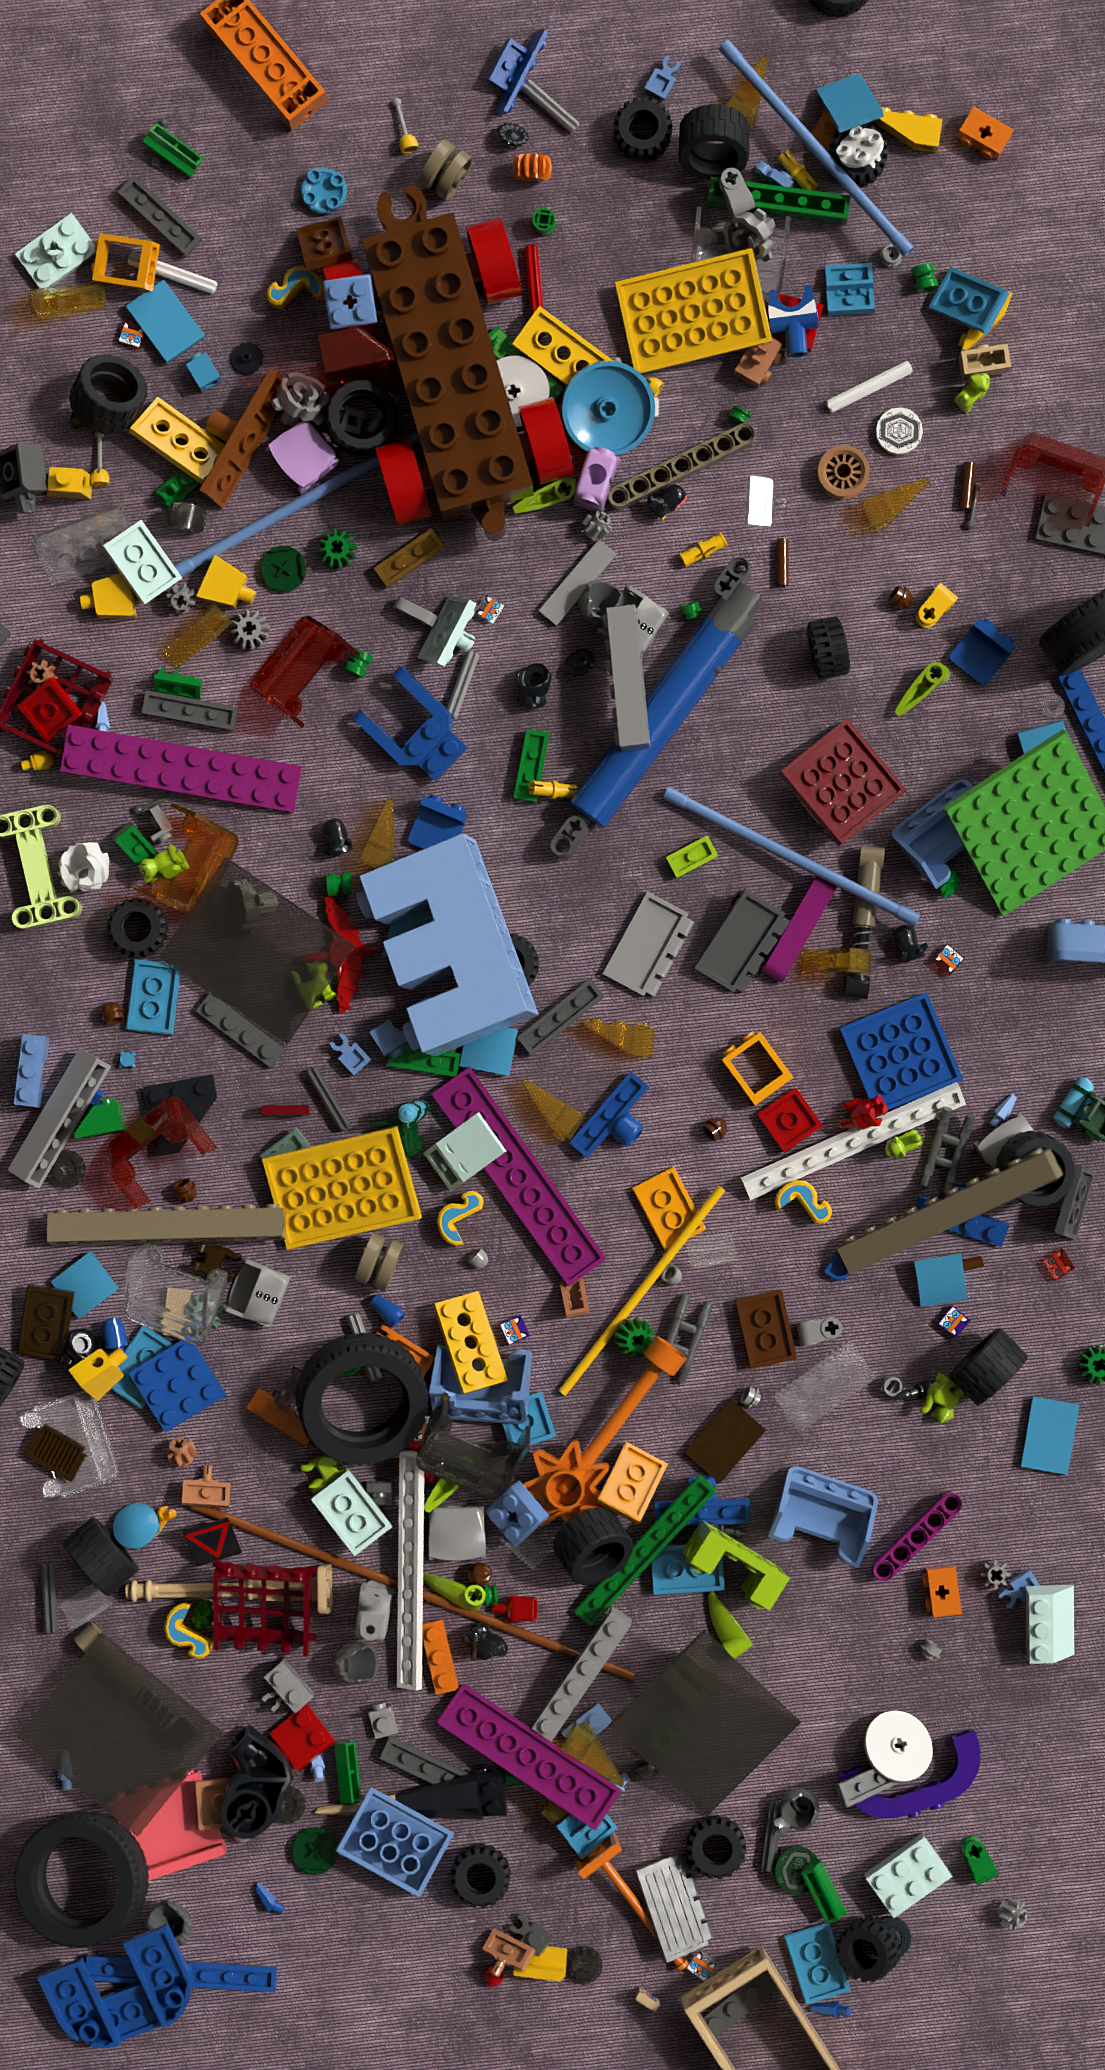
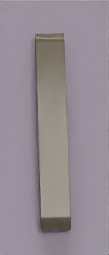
M748 423L739 424L614 486L608 495L609 506L617 511L624 510L648 498V495H654L670 485L676 484L749 448L755 439L756 432L754 427ZM741 431H747L750 433L751 438L743 441L739 438L738 434ZM725 441L730 445V449L721 451L718 449L717 444ZM699 452H706L709 455V459L701 462L697 459L696 455ZM679 462H684L687 464L688 469L685 472H679L675 465ZM662 472L667 476V480L662 483L657 482L654 478L655 474ZM636 483H643L646 486V490L642 493H637L633 486ZM616 493L623 494L625 496L624 502L615 503L612 500L613 495Z

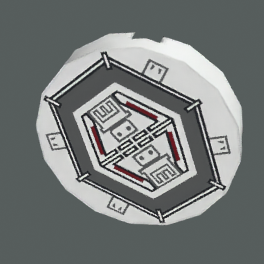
M902 407L892 408L885 412L878 420L875 430L877 441L881 447L894 455H904L914 450L920 443L923 434L922 423L918 416L911 410Z

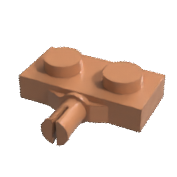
M203 1465L202 1479L183 1480L181 1505L229 1508L231 1483L213 1480V1466H208L207 1474V1465Z
M494 1928L482 1948L485 1953L497 1960L490 1971L497 1978H499L505 1965L513 1966L524 1972L535 1953L534 1948Z

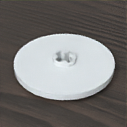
M508 356L497 360V364L516 427H522L518 407L549 398L550 388L548 379L538 364L525 357ZM513 385H515L516 388H520V392L517 393V398H514L513 395H509V391L512 390Z
M888 1711L879 1715L870 1723L865 1734L864 1747L870 1764L880 1775L891 1781H912L921 1776L930 1765L933 1750L929 1733L917 1718L906 1712ZM894 1744H901L903 1748L901 1750L895 1748Z

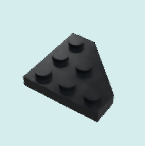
M213 1074L143 1087L155 1156L180 1153L185 1143L218 1098Z

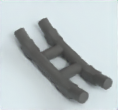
M944 1107L919 1185L922 1189L929 1188L935 1165L947 1168L948 1171L942 1191L943 1195L953 1189L975 1119L974 1115L966 1114L959 1137L945 1134L953 1111L950 1107ZM942 1143L955 1146L952 1160L938 1156Z
M685 1293L681 1294L665 1340L687 1358L680 1367L676 1381L682 1384L685 1383L713 1305L710 1302L704 1301L696 1325L682 1321L690 1300V1296ZM679 1330L692 1334L688 1348L674 1343Z

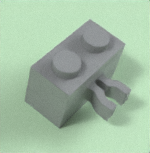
M284 1658L264 1676L275 1691L265 1694L262 1700L265 1702L270 1697L274 1698L277 1694L280 1695L276 1699V1704L271 1707L273 1712L279 1708L281 1701L284 1700L296 1713L315 1695Z

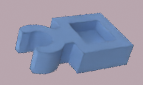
M668 55L663 59L662 71L655 68L644 88V91L663 101L666 100L676 82V78L672 77V75L676 74L680 69L679 61L675 67L671 68L667 65L670 59Z
M760 161L756 166L755 173L767 179L769 184L793 187L792 178L785 171L780 170L779 172L775 168L773 170L763 161Z
M340 1033L339 1036L343 1039V1044L336 1046L331 1042L330 1045L334 1050L343 1053L338 1059L355 1076L371 1059L356 1042L350 1047L347 1037Z
M1028 1568L1009 1581L1012 1586L1010 1589L1003 1588L997 1594L999 1598L1009 1595L1010 1599L1004 1604L1006 1608H1011L1019 1597L1022 1602L1026 1601L1025 1586L1041 1585Z

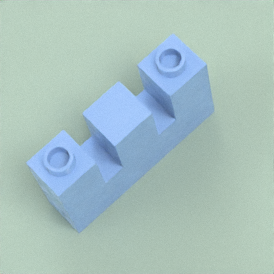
M460 834L360 876L364 890L357 892L356 897L359 907L367 919L374 917L379 922L391 925L425 910L431 909L435 921L383 942L398 985L413 991L454 974L458 984V988L407 1008L411 1021L403 1024V1030L407 1042L413 1050L421 1048L422 1053L438 1056L539 1015L475 839L465 834Z

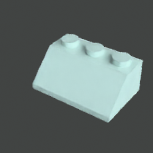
M1025 1586L1026 1655L1029 1663H1055L1074 1655V1586Z

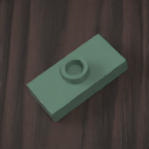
M296 1127L262 1153L260 1158L263 1159L307 1148L311 1145Z

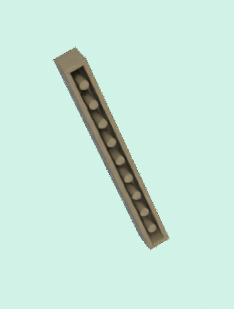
M1041 1148L1029 1153L1030 1158L1025 1161H1021L1018 1158L1008 1163L1009 1168L1003 1171L997 1168L986 1173L988 1178L982 1181L977 1177L965 1183L967 1188L960 1191L958 1187L951 1189L945 1193L946 1197L941 1200L934 1197L924 1202L926 1206L918 1210L915 1206L903 1212L905 1216L898 1220L894 1216L883 1221L884 1226L877 1229L874 1225L862 1231L864 1235L856 1238L855 1235L842 1241L844 1245L837 1250L849 1274L1058 1179L1063 1174L1051 1149L1044 1152Z
M267 1204L265 1208H256L255 1205H242V1209H233L229 1205L218 1206V1209H209L208 1206H196L195 1210H186L185 1207L177 1206L172 1207L169 1211H162L160 1207H150L148 1211H139L138 1208H125V1212H116L112 1208L101 1209V1212H92L91 1209H79L78 1213H69V1210H55V1213L47 1214V1242L52 1246L286 1240V1211L283 1208H279L280 1205Z

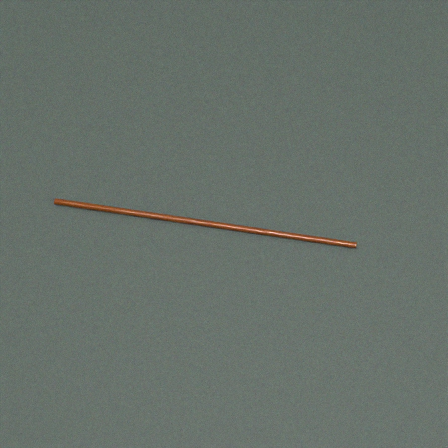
M191 1506L192 1510L217 1520L228 1517L231 1525L398 1590V1580L213 1507ZM423 1590V1600L476 1621L484 1622L489 1626L574 1659L581 1652L479 1611L469 1612L444 1597ZM608 1661L602 1667V1670L633 1681L635 1672Z

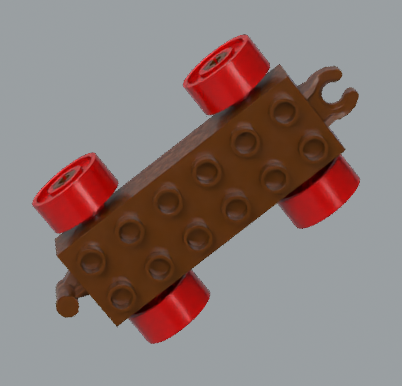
M408 185L405 189L406 197L412 204L413 211L408 218L398 219L391 212L392 201L390 195L383 192L380 194L377 202V213L380 223L386 232L362 238L373 279L371 284L375 310H382L425 460L416 462L409 438L375 448L396 523L399 526L430 517L431 511L425 492L434 490L443 522L472 514L484 529L485 536L491 541H498L505 534V504L533 496V483L527 466L528 462L532 461L540 485L574 475L570 450L553 397L519 406L518 410L523 431L517 432L474 283L480 282L487 305L522 296L520 281L508 237L500 217L466 226L471 251L465 253L453 212L427 220L426 200L422 192L414 185ZM357 258L323 268L326 280L362 275ZM347 295V299L343 300V304L348 305L349 309H352L353 304L357 303V299H353L351 295ZM376 323L340 328L345 346L379 337Z

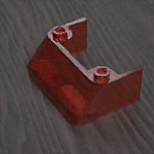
M358 325L349 326L342 331L318 335L323 362L317 363L316 367L319 381L325 386L322 394L327 392L329 400L343 384L357 379L376 382L384 389L393 385L396 364L394 352L365 329L359 328Z
M1037 433L1027 434L1014 454L1002 485L1001 496L1006 497L1017 466L1028 469L1033 467L1037 461L1081 476L1083 488L1095 494L1085 526L1090 527L1105 489V458Z
M304 616L294 625L252 678L250 689L282 715L302 728L305 724L296 717L302 710V700L298 697L326 661L330 663L339 662L344 658L347 651L357 658L360 656V653L335 631L310 616Z
M176 1096L163 1099L112 1140L107 1147L112 1179L135 1209L148 1204L151 1200L134 1179L135 1169L129 1162V1159L161 1133L171 1143H180L189 1138L202 1156L217 1149V1146L183 1101Z

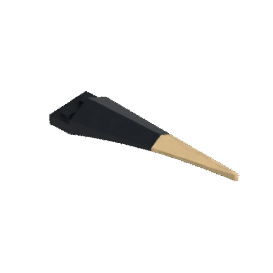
M501 1771L477 1772L436 1785L389 1795L392 1799L427 1818L483 1819V1816H507L508 1812ZM362 1801L319 1807L316 1809L315 1814L354 1815Z

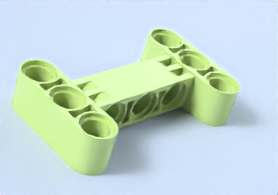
M42 805L0 815V822L6 821L8 823V830L5 833H0V838L16 837L32 904L20 907L12 914L13 924L23 930L75 919L82 911L81 903L77 899L70 896L58 899L56 897L41 830L56 827L60 823L61 815L51 805ZM52 810L54 812V819L51 822H44V813ZM24 816L31 817V824L27 828H22L20 825V821ZM68 902H74L76 905L75 911L71 914H66L64 911L65 904ZM46 907H51L53 911L49 919H43L41 916L42 910ZM27 912L30 916L29 922L21 925L18 920L19 915Z

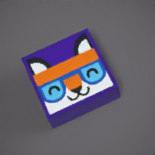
M951 1305L937 1324L954 1338H957L971 1320Z
M521 1314L499 1324L509 1346L530 1336Z

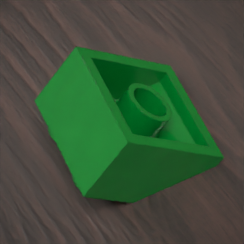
M113 1098L99 1100V1105L91 1108L74 1133L75 1138L85 1139L128 1131L123 1103L116 1102V1099Z

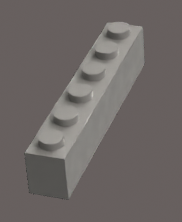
M635 604L607 608V615L603 616L605 630H609V638L605 639L607 653H611L612 660L608 662L609 676H613L614 684L610 685L611 699H615L616 707L612 708L613 721L618 723V731H614L615 743L620 745L622 752L649 749L651 747L637 609Z
M79 1047L13 1159L8 1171L37 1188L41 1187L107 1075L111 1065Z
M614 1606L610 1608L533 1721L532 1729L552 1742L630 1628L632 1623L630 1617Z

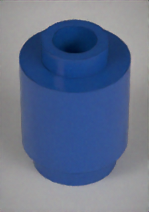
M121 1318L102 1321L101 1333L105 1350L110 1349V1353L120 1347L124 1351V1346L128 1345L125 1326L124 1323H121Z

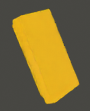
M548 1946L541 1956H537L534 1953L524 1972L514 1967V1976L560 1982L565 1978L567 1949Z

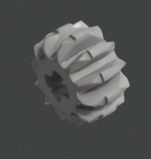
M245 610V618L238 613L236 616L240 622H231V625L237 629H232L230 634L233 636L238 635L233 641L235 644L242 641V649H246L248 643H250L251 650H255L254 643L258 642L259 646L262 647L264 644L261 638L269 639V635L264 633V631L270 630V626L263 625L267 619L265 616L259 618L258 611H255L251 617L250 611ZM249 625L256 628V630L252 631V635H248L247 632L244 633V630H248Z

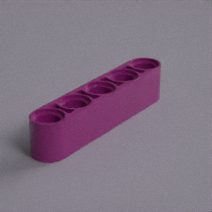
M818 876L814 878L762 972L783 983L837 886Z
M951 1491L943 1493L873 1562L871 1569L874 1576L880 1581H888L900 1571L960 1512L963 1505L960 1496ZM948 1497H955L957 1500V1504L953 1509L945 1507V1500ZM933 1513L940 1516V1521L935 1526L928 1524V1517ZM915 1530H921L923 1533V1538L919 1542L911 1540V1534ZM897 1547H904L906 1549V1555L902 1559L894 1557V1550ZM880 1564H888L889 1572L886 1575L881 1576L877 1574V1567Z

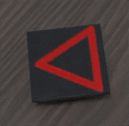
M228 1517L183 1531L197 1567L211 1563L214 1560H221L242 1553Z

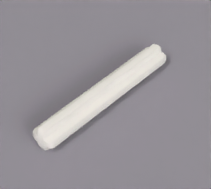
M131 252L128 264L139 268L141 254ZM157 260L156 275L209 294L215 293L217 289L216 281Z
M905 361L827 400L828 410L833 413L911 374L913 370L910 363Z

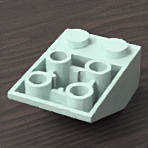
M478 1112L423 1154L451 1192L505 1153L506 1150Z

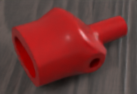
M509 1596L507 1604H493L492 1610L493 1613H506L509 1622H536L538 1600L536 1597Z

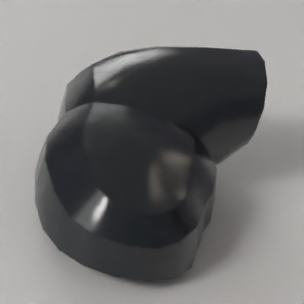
M247 1725L236 1735L227 1750L235 1763L237 1771L228 1780L220 1808L221 1822L225 1830L232 1836L240 1839L255 1838L274 1822L281 1811L284 1795L293 1780L288 1757L276 1744L252 1725Z

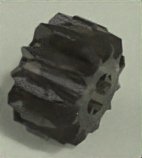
M175 502L170 504V508L167 511L168 525L182 532L195 534L203 532L207 522L206 511L191 503Z

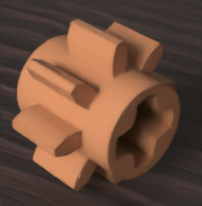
M45 660L41 661V665L32 662L33 668L31 671L26 672L31 677L29 684L37 683V689L52 677L58 679L53 673L56 667H47L48 662ZM41 671H45V673H43L44 679H40V677L42 676Z
M176 1438L170 1442L166 1452L171 1465L177 1463L179 1467H185L192 1463L193 1457L197 1455L192 1440L186 1442L184 1438Z

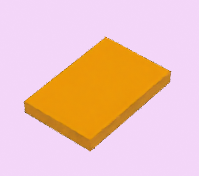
M674 1167L632 1188L664 1251L670 1248L697 1213ZM703 1222L699 1224L689 1238L706 1230Z
M625 1442L596 1503L638 1525L668 1464Z

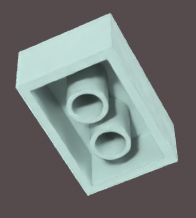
M923 1833L917 1835L864 1873L867 1881L893 1918L900 1915L952 1877L950 1871Z

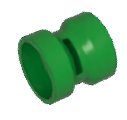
M548 208L536 210L532 217L535 233L542 237L551 235L556 227L554 212Z
M925 263L911 268L912 277L916 280V293L929 292L939 287L938 280L934 278L935 268L933 263Z
M352 647L349 653L350 659L345 662L342 669L364 679L366 674L365 668L368 664H371L373 656Z
M343 872L341 875L327 873L328 897H334L342 893L345 896L352 895L350 872Z

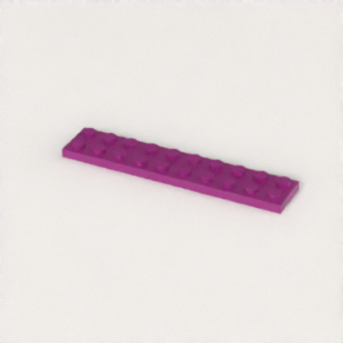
M68 725L60 772L294 813L302 766Z
M470 1067L432 1093V1096L455 1128H458L479 1112L501 1142L506 1152L484 1167V1169L568 1286L607 1259Z

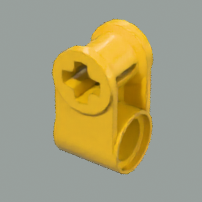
M940 583L917 612V624L922 628H931L951 608L958 597ZM930 612L932 615L926 620L924 615Z

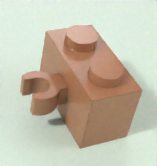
M772 338L773 342L747 348L735 369L734 376L757 389L761 383L766 385L772 374L769 371L772 364L777 365L784 354L781 351L783 344Z

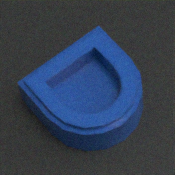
M834 1253L822 1273L836 1281H842L849 1276V1272L841 1256Z

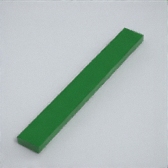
M699 1474L633 1545L631 1557H629L628 1562L622 1569L605 1581L599 1582L574 1609L573 1613L591 1628L716 1493L717 1488Z

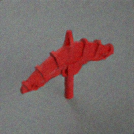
M325 896V911L331 926L333 942L328 951L303 954V962L332 960L336 966V976H338L336 990L339 1013H344L346 1009L350 1011L351 1007L348 1005L354 993L359 992L357 985L361 972L365 973V969H362L364 956L377 952L378 947L363 945L358 936L360 930H355L348 919L349 912L344 913L335 902L337 900L335 896L333 898Z

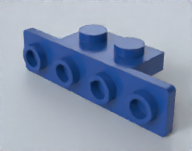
M537 30L527 49L511 38L506 39L486 78V81L504 92L494 112L497 115L507 114L513 109L517 93L525 86L526 80L524 79L527 73L534 68L538 52L546 45L547 30Z

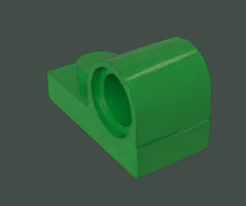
M130 821L113 836L117 844L138 866L145 858L153 859L159 854Z

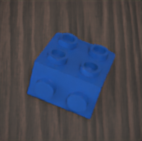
M979 618L950 654L949 659L980 685L984 686L991 680L1016 646L1013 644L1014 640L1005 633L1002 635L995 630L996 626L991 621Z
M430 794L429 798L423 796L420 803L421 808L408 837L409 843L426 849L460 835L468 818V814L464 812L465 808L452 803L451 807L442 803V798Z

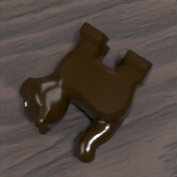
M200 1242L197 1253L204 1254L205 1260H195L192 1271L202 1272L209 1277H213L219 1287H224L226 1284L231 1283L236 1274L228 1268H222L221 1265L225 1257L238 1261L242 1258V1255L220 1245H209L208 1243Z

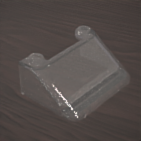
M143 1244L126 1260L124 1309L127 1317L133 1322L197 1346L203 1345L208 1339L227 1285L228 1272L221 1269H213L208 1274L207 1280L163 1264L164 1251L154 1244Z
M85 1390L15 1412L19 1424L26 1429L37 1426L42 1429L43 1425L47 1424L86 1446L83 1453L87 1456L73 1482L52 1472L54 1478L43 1483L41 1495L44 1503L62 1499L111 1482L117 1477L118 1465L98 1402Z

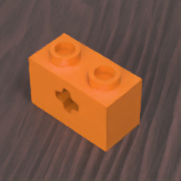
M973 106L957 137L960 138V142L965 146H973L979 149L984 157L998 160L1014 129ZM986 132L988 135L984 139L980 136Z
M952 1564L925 1568L926 1574H922L924 1589L928 1588L929 1598H925L926 1611L931 1612L933 1618L962 1614L956 1566ZM940 1585L947 1590V1592H943V1597L935 1593V1591L939 1590Z

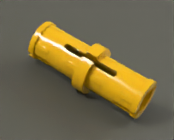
M788 149L777 158L790 173L792 180L795 179L803 189L814 191L819 184L805 170V165L800 164Z
M720 532L704 542L702 540L697 542L696 546L679 555L685 567H688L702 558H709L710 554L728 546Z
M531 780L528 789H533L529 790L530 795L548 796L549 799L557 797L571 799L577 792V790H573L577 789L575 784H561L555 780H551V782Z

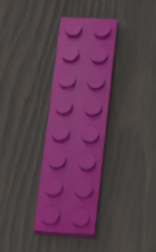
M464 1683L437 1721V1724L594 1831L597 1830L622 1792V1789Z

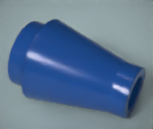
M377 1294L370 1302V1305L387 1326L390 1325L394 1328L405 1316L402 1307L385 1299L380 1294Z

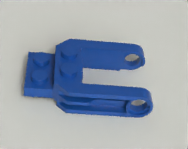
M400 665L392 675L433 715L432 718L428 719L405 743L404 748L378 723L373 722L362 711L363 709L360 708L352 718L399 765H419L437 782L469 747L452 731L453 714Z

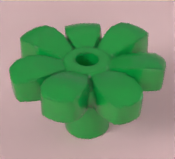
M954 869L950 870L951 875L947 882L938 887V890L942 891L940 896L945 899L953 895L954 889H959V881L962 880V874Z
M200 1599L197 1601L198 1607H195L193 1612L196 1616L192 1618V1622L196 1625L197 1629L204 1630L205 1626L210 1627L212 1625L213 1602L210 1600Z

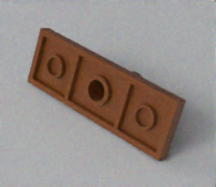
M271 368L262 377L259 388L249 399L248 407L239 422L219 411H214L206 422V431L227 443L220 455L215 458L210 473L203 479L200 491L211 502L222 509L227 504L280 410L274 409L271 402L277 398V388L283 377Z

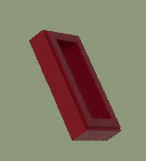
M263 1105L261 1107L262 1115H310L309 1105Z

